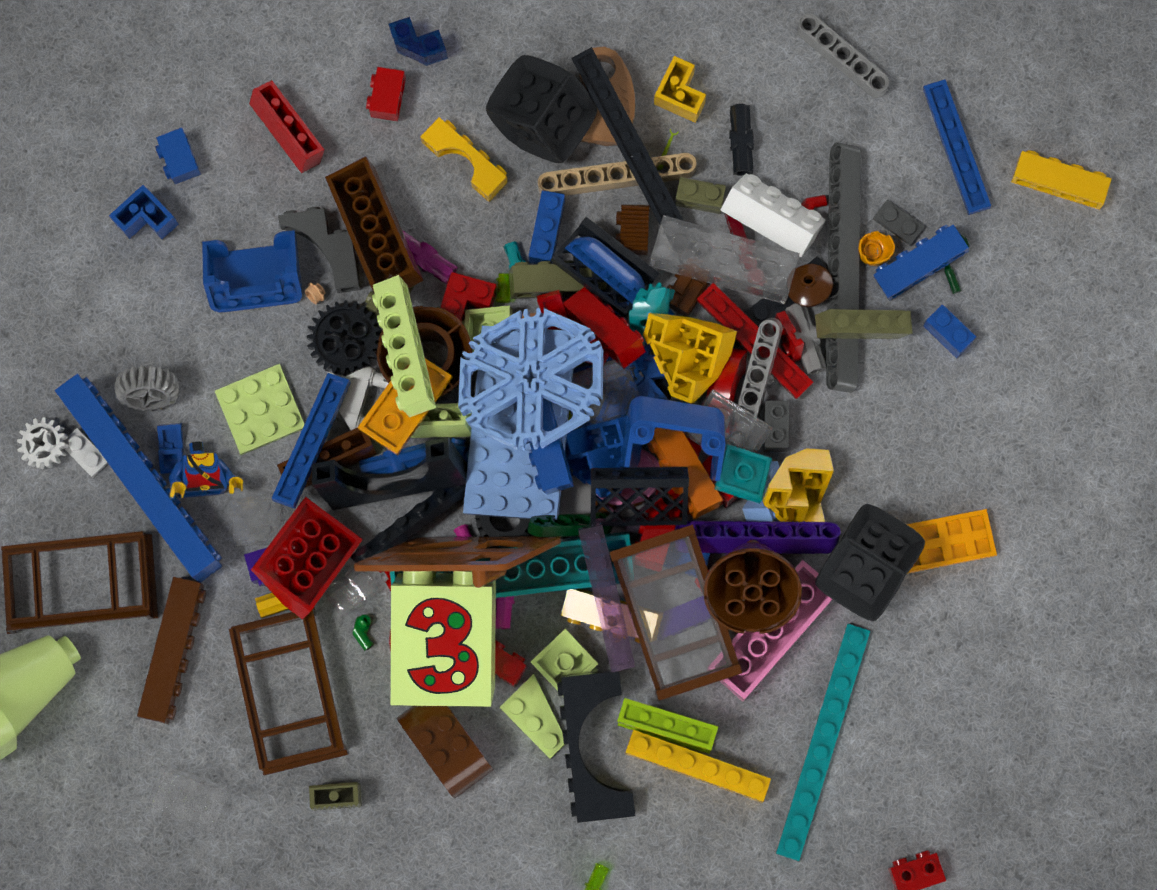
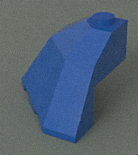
M627 415L577 428L567 433L565 454L568 465L573 470L572 474L584 484L588 483L591 485L590 468L637 467L640 463L642 445L633 443L629 467L620 466ZM596 488V494L600 498L607 497L611 493L606 488Z

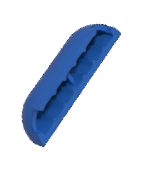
M579 237L565 247V249L632 304L640 288L645 289V284L640 274L599 240L592 237Z

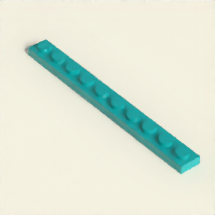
M851 624L846 626L776 851L778 855L800 861L870 630Z

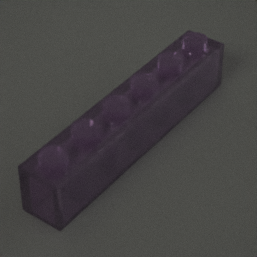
M602 523L579 527L578 531L611 672L635 667Z

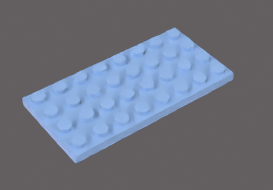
M482 326L481 333L492 326ZM517 329L511 330L493 341L491 346L519 358L520 331ZM546 329L545 355L575 338V336L564 330ZM573 369L559 377L572 382ZM477 370L475 396L499 383L502 379L482 370ZM532 370L530 377L527 379L530 387L532 379L535 378ZM517 402L492 416L488 424L504 433L514 434L517 426ZM552 402L559 427L568 421L569 410ZM471 429L463 514L530 519L532 516L555 515L554 518L557 520L560 510L561 491L545 494L542 489H538L535 481V476L538 475L536 466L532 467L529 459V453L532 452L530 443L525 445L526 448L523 451L518 443V450ZM567 434L561 437L564 450L566 448Z

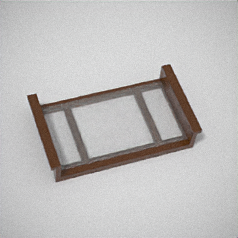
M693 524L609 552L659 701L742 674L728 629L712 617L705 605L703 589L708 569Z

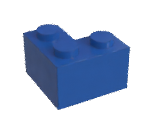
M144 185L137 189L109 215L114 224L129 239L146 224L161 239L179 225L175 217Z

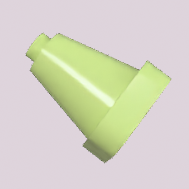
M47 635L0 654V760L17 749V736L76 674L73 664L81 660V657L73 643L66 636L55 641L50 635Z

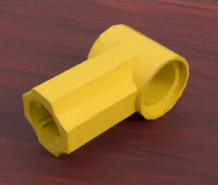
M273 593L255 598L261 618L289 610Z

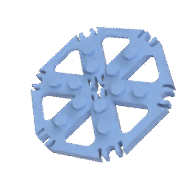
M537 308L536 315L530 317L528 309H524L523 314L519 310L473 338L474 341L469 342L474 352L467 353L464 351L462 354L465 359L460 358L458 403L463 416L472 413L466 419L471 429L518 450L519 443L523 451L526 448V443L532 441L535 450L539 447L538 440H540L541 448H544L591 420L589 416H594V412L588 407L591 404L600 406L601 403L598 398L603 400V348L599 340L595 343H590V341L596 338L594 332L584 325L545 308L542 315L540 308ZM555 326L575 336V338L545 355V331L547 328ZM511 330H519V358L492 347V342ZM585 361L593 364V384L589 389L559 377ZM482 370L502 379V381L474 398L471 397V376L474 371ZM532 370L535 378L532 379L530 387L527 379L530 377ZM543 398L572 411V418L552 431L543 430ZM517 402V426L514 434L504 433L488 424L492 416Z

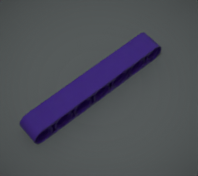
M687 521V525L676 526L677 530L693 524L702 553H729L749 540H756L778 554H830L838 544L841 533L840 527L832 522ZM684 538L674 541V547L677 551L689 553Z

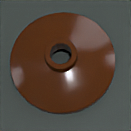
M817 264L799 266L791 272L787 279L786 290L788 296L794 303L800 306H817L826 301L833 290L832 276L827 269ZM807 280H813L810 284L805 283Z

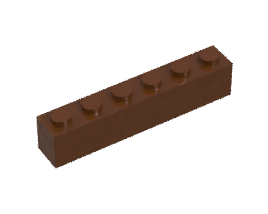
M177 577L172 579L137 714L139 718L168 725L169 721L175 718L177 707L173 705L176 696L179 697L182 691L181 674L187 671L189 660L186 659L187 651L192 650L195 637L191 636L194 627L198 626L201 614L198 613L199 604H203L206 598V590H204L202 583Z

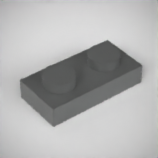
M888 200L885 201L873 217L874 221L909 246L912 245L925 227Z

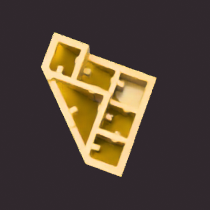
M649 313L643 336L655 354L653 358L660 373L664 374L669 384L667 388L671 396L693 404L720 376L732 353L737 331L717 323L691 317Z
M806 448L784 459L769 483L763 498V504L767 509H771L775 513V517L780 522H825L821 501L834 472L829 450Z

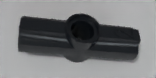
M735 104L730 106L731 130H729L733 175L744 176L746 173L750 175L753 174L754 169L752 157L754 136L753 129H751L750 105Z

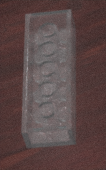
M663 215L650 259V266L785 304L800 253Z

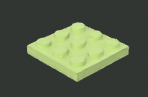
M280 364L215 390L240 455L299 432L304 427L305 423Z

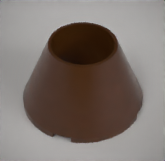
M415 306L413 311L421 342H437L448 350L447 360L441 369L452 375V379L440 395L443 396L459 385L460 358L465 359L462 354L464 351L472 353V348L469 345L471 340L465 326L452 313L439 307ZM382 330L377 348V361L383 377L389 383L393 372L386 360V356L389 354L382 342L381 336L384 335Z

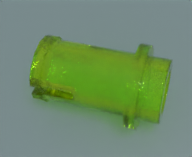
M499 273L498 278L495 280L498 282L496 302L511 303L509 274Z
M595 863L588 883L585 882L584 884L586 886L585 890H602L601 887L610 869Z

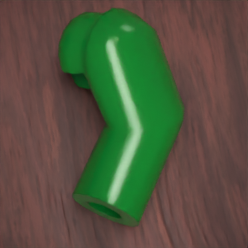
M366 614L356 618L352 632L364 651L374 645L367 635L371 618Z

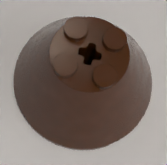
M749 540L720 558L707 573L703 589L705 605L712 617L725 628L741 634H745V632L765 634L784 626L796 614L802 595L801 581L795 568L781 555L756 540Z

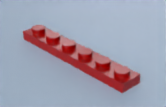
M712 283L696 301L720 325L737 331L735 340L752 354L759 327ZM761 346L759 354L763 358H768L770 350L765 346ZM778 347L771 375L797 399L813 381Z

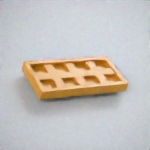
M987 509L907 524L925 540V546L920 556L908 573L997 556Z

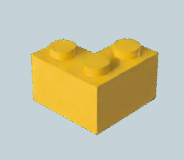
M674 56L654 95V105L694 123L697 122L706 102V94L689 87L694 76L695 65Z

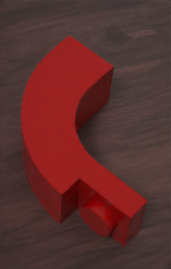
M732 349V353L720 376L707 390L705 406L718 408L723 413L725 433H730L732 430L734 397L738 383L746 370V350Z

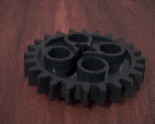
M347 300L344 301L343 307H340L336 301L334 309L326 305V313L319 310L321 318H312L316 325L308 326V329L313 334L307 335V339L313 341L307 345L308 349L314 350L310 355L312 358L319 357L316 361L317 365L325 363L324 371L332 368L333 374H337L338 370H341L342 376L346 375L347 370H350L352 374L356 368L362 369L364 364L371 367L369 359H377L374 351H377V343H379L380 336L377 335L382 332L381 327H375L379 324L378 320H371L374 316L373 312L370 311L365 314L366 307L363 305L358 309L357 302H354L349 307ZM335 320L343 321V325L339 329H334L331 326ZM356 327H365V332L362 335H355L354 330ZM331 332L332 334L337 336L325 335V333ZM345 334H348L351 340L346 339L344 343H342L340 337H344ZM354 341H358V342H362V341H363V342H365V344H364V345H359L358 343H356V342H354ZM328 342L336 343L335 349L327 351L324 348ZM350 348H357L359 350L355 357L347 356V351Z

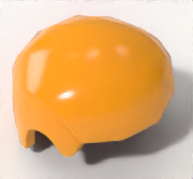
M879 231L867 233L859 240V256L867 265L873 267L887 263L893 256L895 250L894 241L890 235H884Z

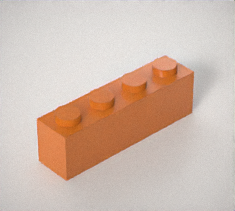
M655 428L654 436L647 443V446L652 453L656 454L659 459V466L688 468L687 514H691L692 518L696 519L717 509L723 499L718 491L714 489L713 482L683 431ZM683 487L672 488L676 494L680 495L683 493Z

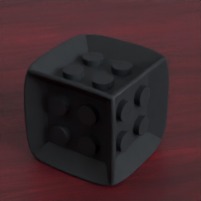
M522 55L515 60L494 89L486 105L487 115L510 142L532 155L554 163H563L570 157L591 127L598 111L591 95L574 75L560 66L529 55Z
M864 504L858 510L843 537L824 563L816 578L815 585L825 595L864 619L876 621L888 607L900 588L904 577L917 561L925 546V540L918 532L891 514L876 506Z

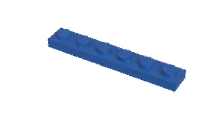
M946 79L923 86V92L967 214L971 215L990 209L991 203Z
M327 373L272 496L274 502L296 508L312 472V464H315L349 389L351 384L349 379Z

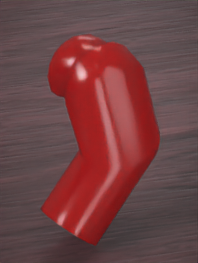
M820 195L806 198L801 205L809 210L827 206L826 196Z

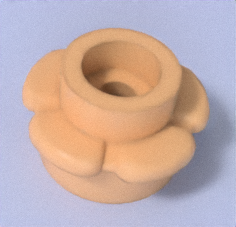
M309 283V287L304 290L307 298L313 304L324 301V295L326 294L324 288L318 283L315 285Z

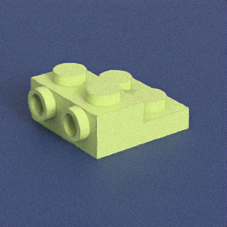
M509 305L465 310V319H463L462 324L465 326L470 340L474 341L473 338L481 334L482 326L496 325L511 316L513 309Z
M566 628L530 661L557 691V682L562 681L561 675L598 671L596 668L598 662Z

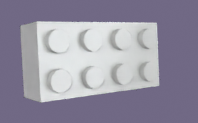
M747 173L732 187L721 208L722 212L799 257H802L813 244L826 221L817 211L805 208L798 200L786 197L776 187L767 186L757 176Z

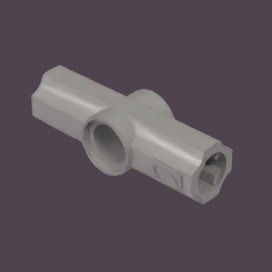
M798 304L787 307L785 311L796 329L795 336L797 339L801 338L804 342L801 360L806 375H814L826 370L827 367L820 349V338H817L816 327L812 325L807 307Z

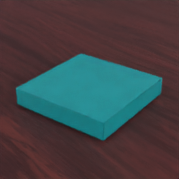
M726 444L720 481H716L714 489L760 504L763 499L772 458Z

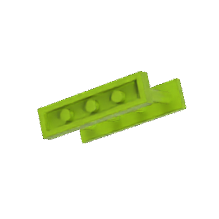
M627 698L623 700L617 720V726L636 730L710 754L718 730V726Z

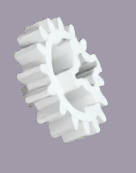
M45 417L41 421L35 418L33 419L34 425L25 424L26 432L20 430L19 433L23 435V438L18 439L17 442L22 444V447L17 450L20 453H24L21 459L28 461L29 466H36L39 469H44V466L53 468L52 462L59 464L61 462L58 457L60 455H67L63 448L69 447L68 444L64 443L68 435L62 433L65 428L58 425L57 421H49Z

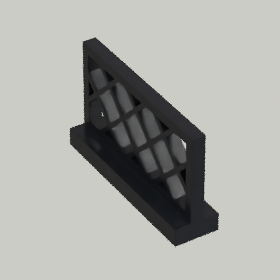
M585 217L579 227L553 255L550 261L625 318L629 311L632 310L633 304L629 302L626 308L619 305L616 297L622 295L611 286V292L601 291L598 288V282L605 281L597 277L596 273L592 270V277H583L580 274L579 268L588 267L583 263H578V259L573 254L574 263H565L559 257L562 254L570 253L565 247L576 239L578 235L599 240L640 274L645 284V290H648L649 284L653 285L660 273L589 218Z
M687 467L590 468L591 526L687 525L689 487ZM673 487H683V493L676 499L668 493ZM596 488H606L611 493L602 500L596 495ZM624 488H631L635 491L628 499H625L619 492ZM648 488H656L659 491L652 499L643 492ZM615 496L623 502L616 510L607 504ZM640 496L647 503L638 510L631 503ZM665 496L671 503L664 509H661L656 502ZM651 506L659 512L654 518H647L643 514ZM676 506L682 511V517H670L667 513ZM602 507L611 513L606 518H596V512ZM628 507L635 514L630 518H623L619 513Z

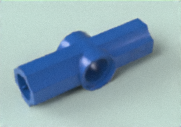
M425 443L404 448L398 456L387 450L382 455L359 461L361 473L386 474L409 469L426 457Z

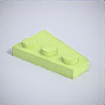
M533 674L500 706V709L551 759L565 745L563 732Z

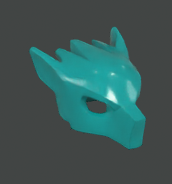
M660 282L657 283L656 287L649 284L648 290L640 288L635 300H633V309L629 311L630 329L632 331L637 330L644 339V342H642L643 346L646 344L643 334L645 330L644 323L647 321L648 314L668 315L669 304L675 293L674 289L662 287Z

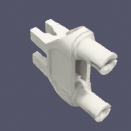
M374 367L362 368L346 377L337 375L349 379L351 382L339 409L350 430L357 428L365 418L362 412L369 388L377 386L385 389L389 384L382 373L376 372Z

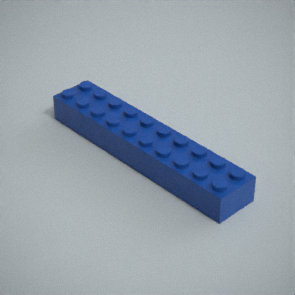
M77 373L54 391L192 578L201 583L222 567L219 562L222 559L221 555L211 544L207 545L205 543L209 539L197 525L193 527L192 523L195 520L183 506L178 507L181 502L175 493L174 497H170L171 490L169 487L167 489L164 488L167 485L164 478L155 469H150L154 465L141 450L137 451L140 446L128 432L124 434L126 427L114 413L110 415L113 410L101 395L96 396L100 392L87 377L83 379Z

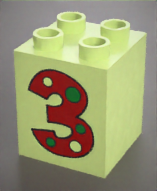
M403 571V573L397 575L391 585L390 705L491 707L495 691L496 580L477 588L473 584L472 571H453V573Z

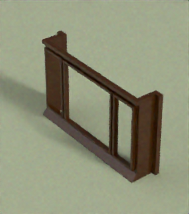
M141 531L1 546L7 634H15L19 630L141 617L148 619L158 618L152 534H146ZM138 542L142 605L119 607L115 544ZM107 545L111 608L43 615L39 552ZM31 553L35 616L16 618L12 555Z
M315 607L303 619L307 636L306 641L254 654H244L241 634L302 620L293 612L232 626L229 629L259 770L263 771L264 776L348 755L346 745L343 743L316 624ZM309 648L324 715L261 731L247 663ZM326 723L331 746L268 761L263 738Z

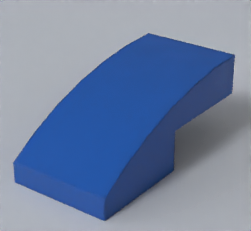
M182 423L157 425L160 474L171 473L175 464L180 462L184 456Z

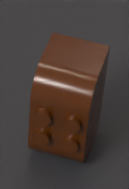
M412 706L396 718L453 798L462 794L493 771L491 765L448 706Z

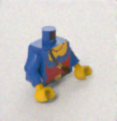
M200 441L189 444L190 455H184L180 462L175 464L169 476L170 497H174V493H178L179 498L224 494L227 486H229L230 494H234V488H239L243 491L242 478L236 477L223 460L218 458L216 453H204L203 442Z

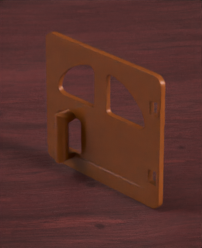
M561 537L414 538L355 563L354 570L472 571L473 584L475 587L480 588L506 575V570L561 544ZM490 546L516 547V548H490V549H485V548L490 547ZM458 547V548H455V549H439V548ZM480 558H490V561H476V560H478V559H480Z

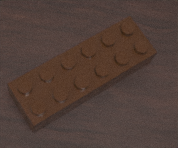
M365 156L326 176L325 179L373 292L374 284L397 275L404 280L408 288L424 281L378 173L369 159Z

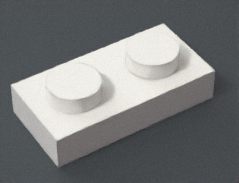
M78 428L64 440V443L69 445V447L64 449L92 478L108 464L99 450Z

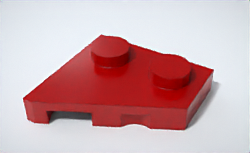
M779 312L775 318L783 326L781 334L783 341L781 344L782 350L793 362L800 361L804 342L801 338H796V329L786 312Z

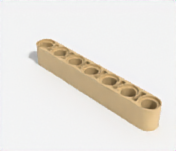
M689 153L651 158L656 169L659 165H664L669 169L667 173L658 172L663 182L680 180V177L691 178L696 172V159ZM626 161L543 173L538 178L540 194L544 190L565 194V196L639 186ZM686 162L689 163L692 166V168H690L689 170H683L680 168V165ZM615 172H620L623 177L615 180L611 175ZM592 175H597L600 177V180L597 183H592L588 178ZM570 178L577 180V184L574 186H568L565 182ZM545 182L554 183L552 189H545L542 185Z

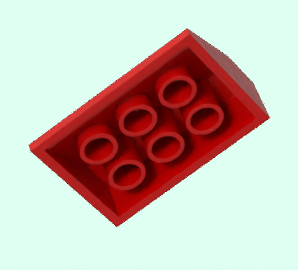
M305 496L251 570L285 607L301 619H304L317 604L363 539Z

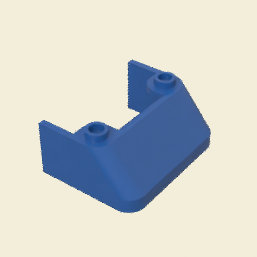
M644 396L636 397L630 402L620 466L629 467L633 443L647 444L654 436L655 427L702 434L701 448L706 454L713 456L709 477L711 480L720 481L725 451V421L723 413L718 408Z

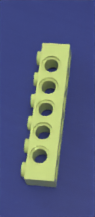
M399 275L373 285L375 294L372 295V299L379 310L377 320L380 327L383 328L384 335L381 338L389 354L386 356V360L393 372L391 382L398 393V397L395 398L396 404L400 411L403 410L409 417L436 408L408 285Z

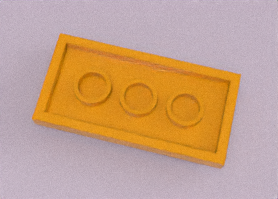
M425 358L436 402L451 381L452 375ZM390 381L362 420L358 429L398 456L430 410L409 417L403 410L400 411L395 399L398 397V393Z

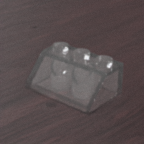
M614 360L605 363L603 366V400L598 398L601 403L600 406L591 404L588 407L593 410L594 416H589L591 420L577 428L628 413L630 402L640 396L630 365L623 369ZM593 367L573 373L572 383L585 389L591 388L593 384Z
M712 390L701 404V406L718 408L723 413L725 421V446L729 444L758 453L773 427L715 390ZM684 432L687 438L701 446L702 434Z

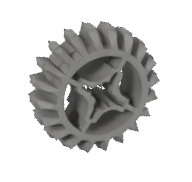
M132 366L131 369H124V372H120L118 377H116V399L119 400L120 404L125 405L127 408L132 407L133 410H162V407L168 408L178 398V379L174 373L169 372L168 369H161L160 366Z

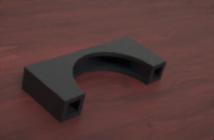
M449 437L425 441L426 457L417 465L399 472L386 474L361 473L347 469L335 460L312 464V486L332 510L465 485L467 483V463Z
M619 669L561 675L562 681L557 682L558 696H563L564 705L560 706L561 720H566L567 730H562L564 744H569L570 754H565L566 768H571L572 778H568L569 793L574 792L575 802H570L572 817L577 816V823L634 817L635 808L632 789L614 788L596 779L585 766L579 749L580 730L588 714L601 702L622 695Z

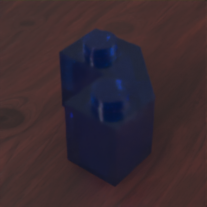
M410 16L388 24L397 53L414 59L425 66L448 59L439 30L417 37Z

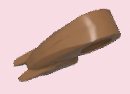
M607 47L593 48L600 62H607L615 69L614 75L609 80L633 124L635 118V93L630 72L616 51ZM580 76V82H581V83L583 84V86L586 88V86H585V84H584V82H583V80H582V78H581V76ZM598 110L591 127L581 142L602 146H615L617 144Z

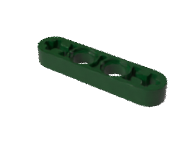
M590 513L558 515L557 520L554 518L555 515H540L530 518L527 530L536 537L609 534L613 526H591ZM596 513V518H606L609 516L604 513Z

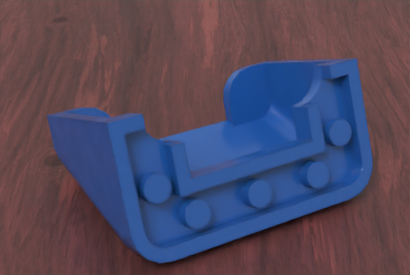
M295 230L279 232L274 236L273 246L229 251L227 245L222 241L202 242L203 285L210 308L215 312H231L293 304L300 301L302 298V284Z

